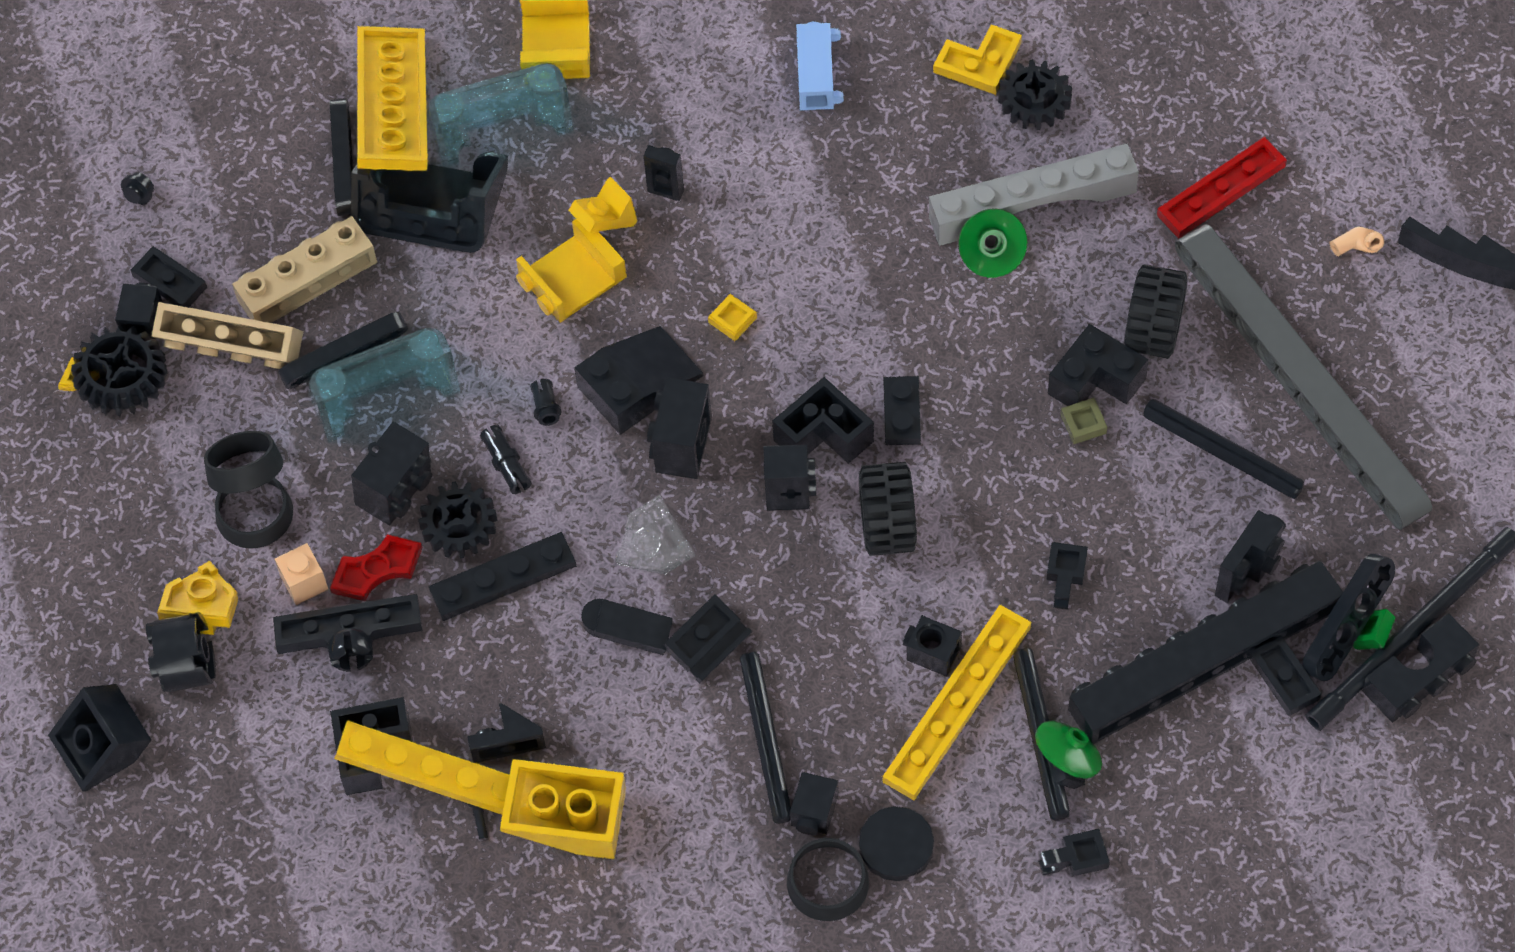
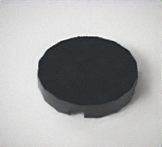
M893 806L881 809L870 816L861 829L859 850L862 859L873 874L885 880L902 881L910 876H914L916 873L918 875L925 870L932 859L934 837L931 826L921 814L910 808Z

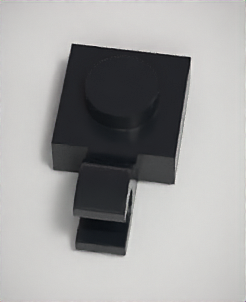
M1058 542L1051 543L1046 580L1057 582L1053 608L1068 610L1071 584L1083 585L1088 547Z
M1100 829L1064 836L1062 839L1063 848L1041 852L1042 859L1039 860L1043 875L1056 873L1069 867L1073 877L1108 869L1110 865Z

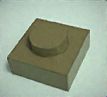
M1095 398L1061 408L1060 415L1073 445L1107 434V425Z

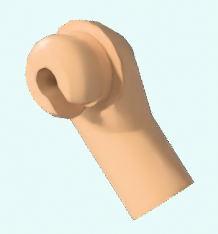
M1355 227L1330 241L1329 244L1331 250L1338 257L1351 249L1375 253L1383 247L1384 237L1381 233L1374 230Z

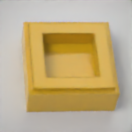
M729 294L708 316V323L736 341L757 319V312L732 294Z

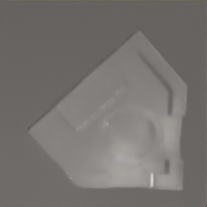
M658 495L629 513L625 525L626 532L622 545L618 548L615 562L620 566L665 575L696 555L677 520L671 514L663 498Z

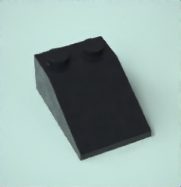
M661 326L605 346L574 367L578 389L620 435L655 411L656 394L658 390H664L666 377L696 382L704 376L698 366Z

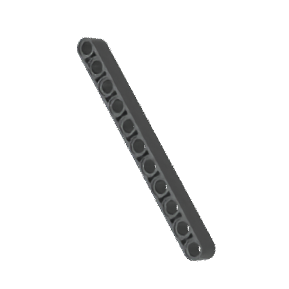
M1204 224L1175 241V248L1180 259L1397 529L1402 530L1432 511V504L1424 489L1214 229L1208 224Z

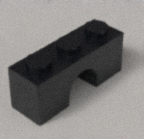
M1448 613L1421 634L1417 650L1427 659L1429 663L1427 667L1418 670L1405 667L1395 656H1392L1366 676L1362 692L1392 723L1401 716L1407 719L1421 707V700L1429 694L1432 697L1439 695L1448 686V679L1456 673L1460 676L1464 675L1477 662L1475 656L1479 643Z

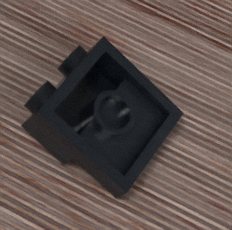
M1260 510L1256 512L1220 565L1215 597L1228 603L1234 593L1237 595L1242 594L1250 579L1259 583L1265 573L1273 574L1280 563L1281 556L1278 554L1285 542L1281 538L1282 532L1286 528V524L1282 519L1273 514L1267 515Z

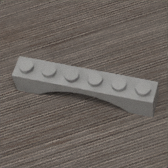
M1123 144L929 196V219L940 246L958 241L959 234L966 221L974 214L985 209H1002L1015 214L1032 207L1057 201L1094 200L1104 202L1137 192L1139 171L1128 144Z

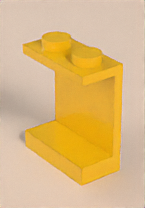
M520 0L523 51L520 52V65L523 81L590 78L588 0Z
M577 219L572 221L574 236L532 265H529L522 256L516 259L518 268L516 278L520 286L526 292L532 291L538 297L536 300L541 310L547 316L553 314L560 323L627 278L624 259L599 232L589 233Z

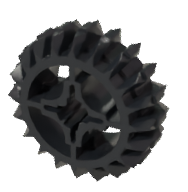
M120 325L117 326L116 332H110L109 329L104 327L103 335L100 337L91 333V343L81 341V352L74 353L73 357L75 364L71 367L72 382L74 388L78 391L80 399L83 402L88 401L89 407L92 410L100 407L102 413L106 416L112 409H115L116 415L120 417L124 409H129L134 415L136 412L135 406L140 404L142 407L148 408L149 402L147 398L158 400V389L164 388V377L168 373L167 365L165 364L166 358L164 352L160 350L159 343L156 339L150 340V336L146 331L138 335L137 329L134 326L127 332H124L123 327ZM136 355L147 363V367H140L139 363L132 360V356ZM92 371H96L101 379L106 380V387L99 385L92 379Z

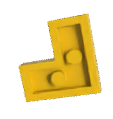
M991 24L978 50L946 39L933 65V73L996 95L999 89V82L1004 79L1006 71L1009 69L1022 43V35Z

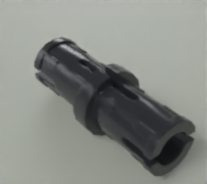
M499 425L490 426L495 439H492L487 428L484 429L480 434V438L493 457L492 465L496 471L502 473L510 488V492L515 495L521 493L516 481L517 479L520 481L523 489L527 490L532 482L519 463L520 456L517 450L510 447Z

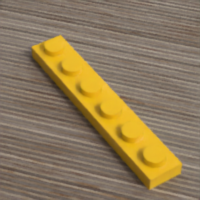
M1002 605L998 606L882 776L884 784L913 801L916 799L1012 657L1014 651L1031 629L1030 621Z
M347 720L334 759L501 815L503 814L509 774Z

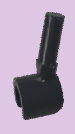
M465 803L472 808L479 840L488 838L483 808Z

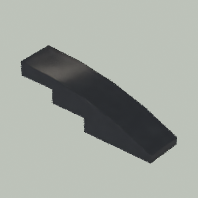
M1410 216L1402 224L1398 239L1400 245L1435 264L1463 276L1498 287L1515 290V254L1486 235H1483L1475 244L1449 226H1446L1438 235Z

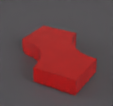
M387 534L382 543L372 552L358 557L343 556L330 586L331 593L365 602L372 590L379 584L395 578L411 579L423 549L422 543Z

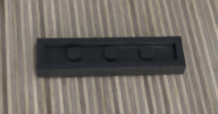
M559 532L428 586L442 621H445L577 567L563 533Z

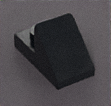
M499 703L504 729L486 728L479 730L475 735L467 736L473 763L546 748L542 727L502 703Z

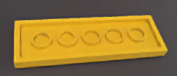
M357 26V169L427 171L425 29Z

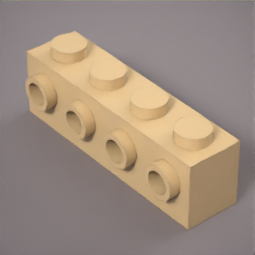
M351 216L344 221L332 224L328 230L316 237L302 241L298 247L286 254L275 256L268 264L254 272L245 273L232 285L237 301L250 319L272 323L376 264L377 259L372 243Z
M158 302L152 337L163 340V347L184 351L185 345L198 347V354L218 357L219 351L231 353L230 360L251 364L253 357L264 359V366L281 369L291 361L298 359L304 331L279 324Z

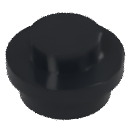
M135 172L132 175L125 176L121 181L123 195L129 202L146 205L152 199L154 185L146 175Z

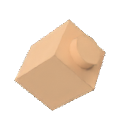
M308 543L275 558L281 579L295 605L329 590L323 571Z

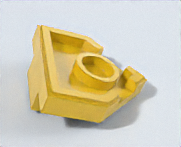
M208 561L199 566L197 572L182 580L179 577L166 584L157 612L158 618L160 620L200 612L205 618L209 629L202 631V633L214 635L216 626L230 628L238 603V595L232 585L221 577L214 564Z

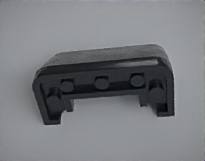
M484 152L475 159L473 172L427 164V171L357 169L356 164L351 173V216L362 231L369 235L474 253L479 251L486 241L507 174L508 155Z

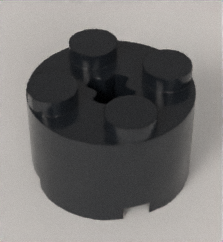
M200 612L155 620L146 624L147 639L153 647L154 654L148 658L149 669L153 678L159 677L163 692H174L213 683L211 679L216 676L214 648L212 641L207 642L205 635L202 633V631L209 629L205 618Z

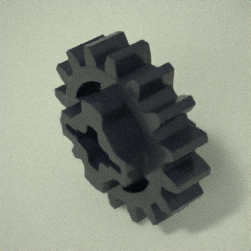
M1033 59L1029 61V67H1024L1020 62L1017 63L1016 72L1007 70L1005 80H1000L998 103L1002 104V114L1011 113L1010 122L1012 124L1018 120L1023 121V129H1027L1029 124L1032 123L1035 124L1036 130H1040L1041 124L1044 122L1048 126L1053 127L1054 117L1063 120L1065 118V110H1070L1072 86L1068 85V75L1059 76V66L1051 70L1048 69V61L1045 60L1041 66H1036Z
M455 481L452 482L451 490L446 491L443 486H439V495L437 497L431 494L427 495L429 506H420L422 518L418 519L420 530H423V540L425 543L431 542L432 551L437 552L443 548L447 558L451 556L453 551H458L459 557L464 558L465 550L470 549L472 553L477 554V545L479 543L485 546L490 544L487 534H496V527L493 522L498 521L496 510L493 509V500L491 497L485 498L484 489L479 488L473 492L469 482L465 484L463 489H459ZM478 511L482 514L480 524L476 522ZM436 516L440 517L438 529L435 527Z

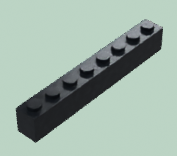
M1321 560L1311 566L1303 564L1296 568L1290 577L1281 582L1275 580L1266 584L1259 591V594L1249 599L1243 597L1236 600L1222 614L1218 616L1215 614L1208 615L1198 623L1196 628L1186 633L1179 631L1168 638L1166 644L1155 650L1153 648L1145 649L1135 657L1133 662L1123 667L1122 665H1116L1105 672L1103 678L1094 683L1085 682L1080 684L1069 696L1068 711L1080 729L1088 736V739L1095 744L1250 660L1249 654L1252 650L1281 635L1286 640L1327 618L1343 591Z

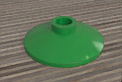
M995 208L979 211L971 216L961 229L958 239L959 254L964 264L977 275L987 278L1007 275L1018 267L1027 250L1025 228L1019 219L1008 211ZM989 235L996 237V242L993 246L985 245V239Z
M1046 721L1037 728L1035 733L1036 743L1042 754L1054 766L1069 775L1079 778H1092L1099 773L1102 768L1101 755L1082 730L1058 721Z

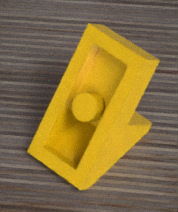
M612 177L606 180L597 197L576 199L568 210L589 233L632 227L637 223L631 197Z

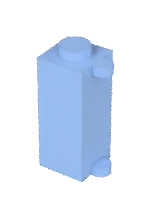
M809 22L807 24H796L800 110L834 109V104H840L844 101L843 92L833 91L831 42L839 41L841 39V32L836 28L830 29V23Z

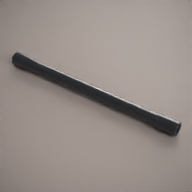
M1509 527L1501 530L1484 546L1478 556L1386 641L1384 648H1378L1333 692L1328 693L1305 715L1307 721L1319 731L1325 728L1343 711L1345 705L1364 688L1366 676L1392 656L1397 657L1487 571L1495 564L1500 563L1515 549V531Z

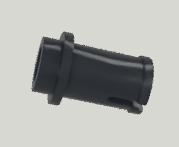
M542 378L540 379L542 389H539L537 380L530 385L536 407L533 414L534 418L541 425L549 426L559 421L562 411L561 407L556 404L552 381Z

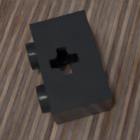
M807 445L764 446V480L767 511L810 509L809 496H816L815 458H808Z

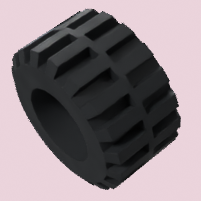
M1146 264L1141 266L1137 272L1124 338V344L1140 354L1166 359L1170 358L1175 349L1188 283L1186 272Z
M906 462L862 465L859 471V493L866 551L870 556L914 552L917 545V530L910 468Z

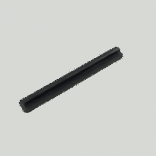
M1151 399L1147 403L1143 413L1146 419L1292 499H1296L1300 495L1304 486L1302 479L1156 399Z
M1031 648L1017 649L1013 653V660L1049 816L1052 820L1065 819L1070 815L1065 787L1055 784L1053 764L1042 754L1035 740L1037 728L1043 722L1049 721L1033 650Z
M757 652L744 653L740 656V663L773 822L776 824L787 823L791 821V804L760 656Z

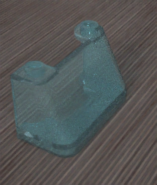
M539 64L436 95L429 104L428 124L442 167L448 168L459 165L460 150L463 147L471 146L468 135L469 131L527 114H532L536 127L543 125L542 123L549 124L555 129L557 135L573 131L567 86L560 69L553 64Z
M434 328L421 329L315 371L311 376L308 392L328 442L345 437L343 428L345 421L348 417L356 416L350 401L409 378L416 377L421 390L428 388V386L435 387L441 391L444 398L460 392L452 352L442 332Z

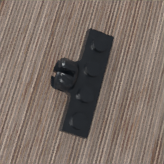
M417 594L273 617L275 646L278 654L320 647L328 648L332 666L346 672H351L349 658L351 656H356L358 670L365 668L373 659L372 643L374 640L382 637L423 631Z

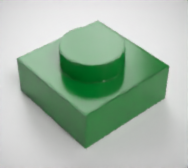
M1388 609L1375 610L1356 639L1353 648L1356 650L1384 648L1396 617Z

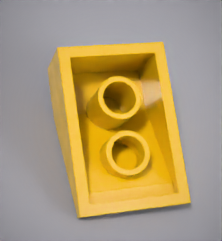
M513 759L500 831L577 855L615 859L626 794L624 773Z

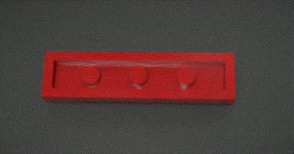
M1264 136L1157 209V216L1179 239L1285 168L1287 159Z

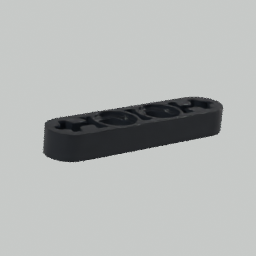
M345 98L330 100L334 194L338 216L351 215L353 155L348 99Z
M400 312L390 313L283 366L278 371V374L287 389L298 387L400 337L408 330V326Z
M1371 553L1361 562L1304 656L1303 667L1310 677L1320 681H1329L1337 673L1394 579L1396 569L1392 559ZM1362 594L1361 604L1359 608L1355 610L1356 600L1358 596ZM1343 624V633L1339 640H1337L1338 629Z

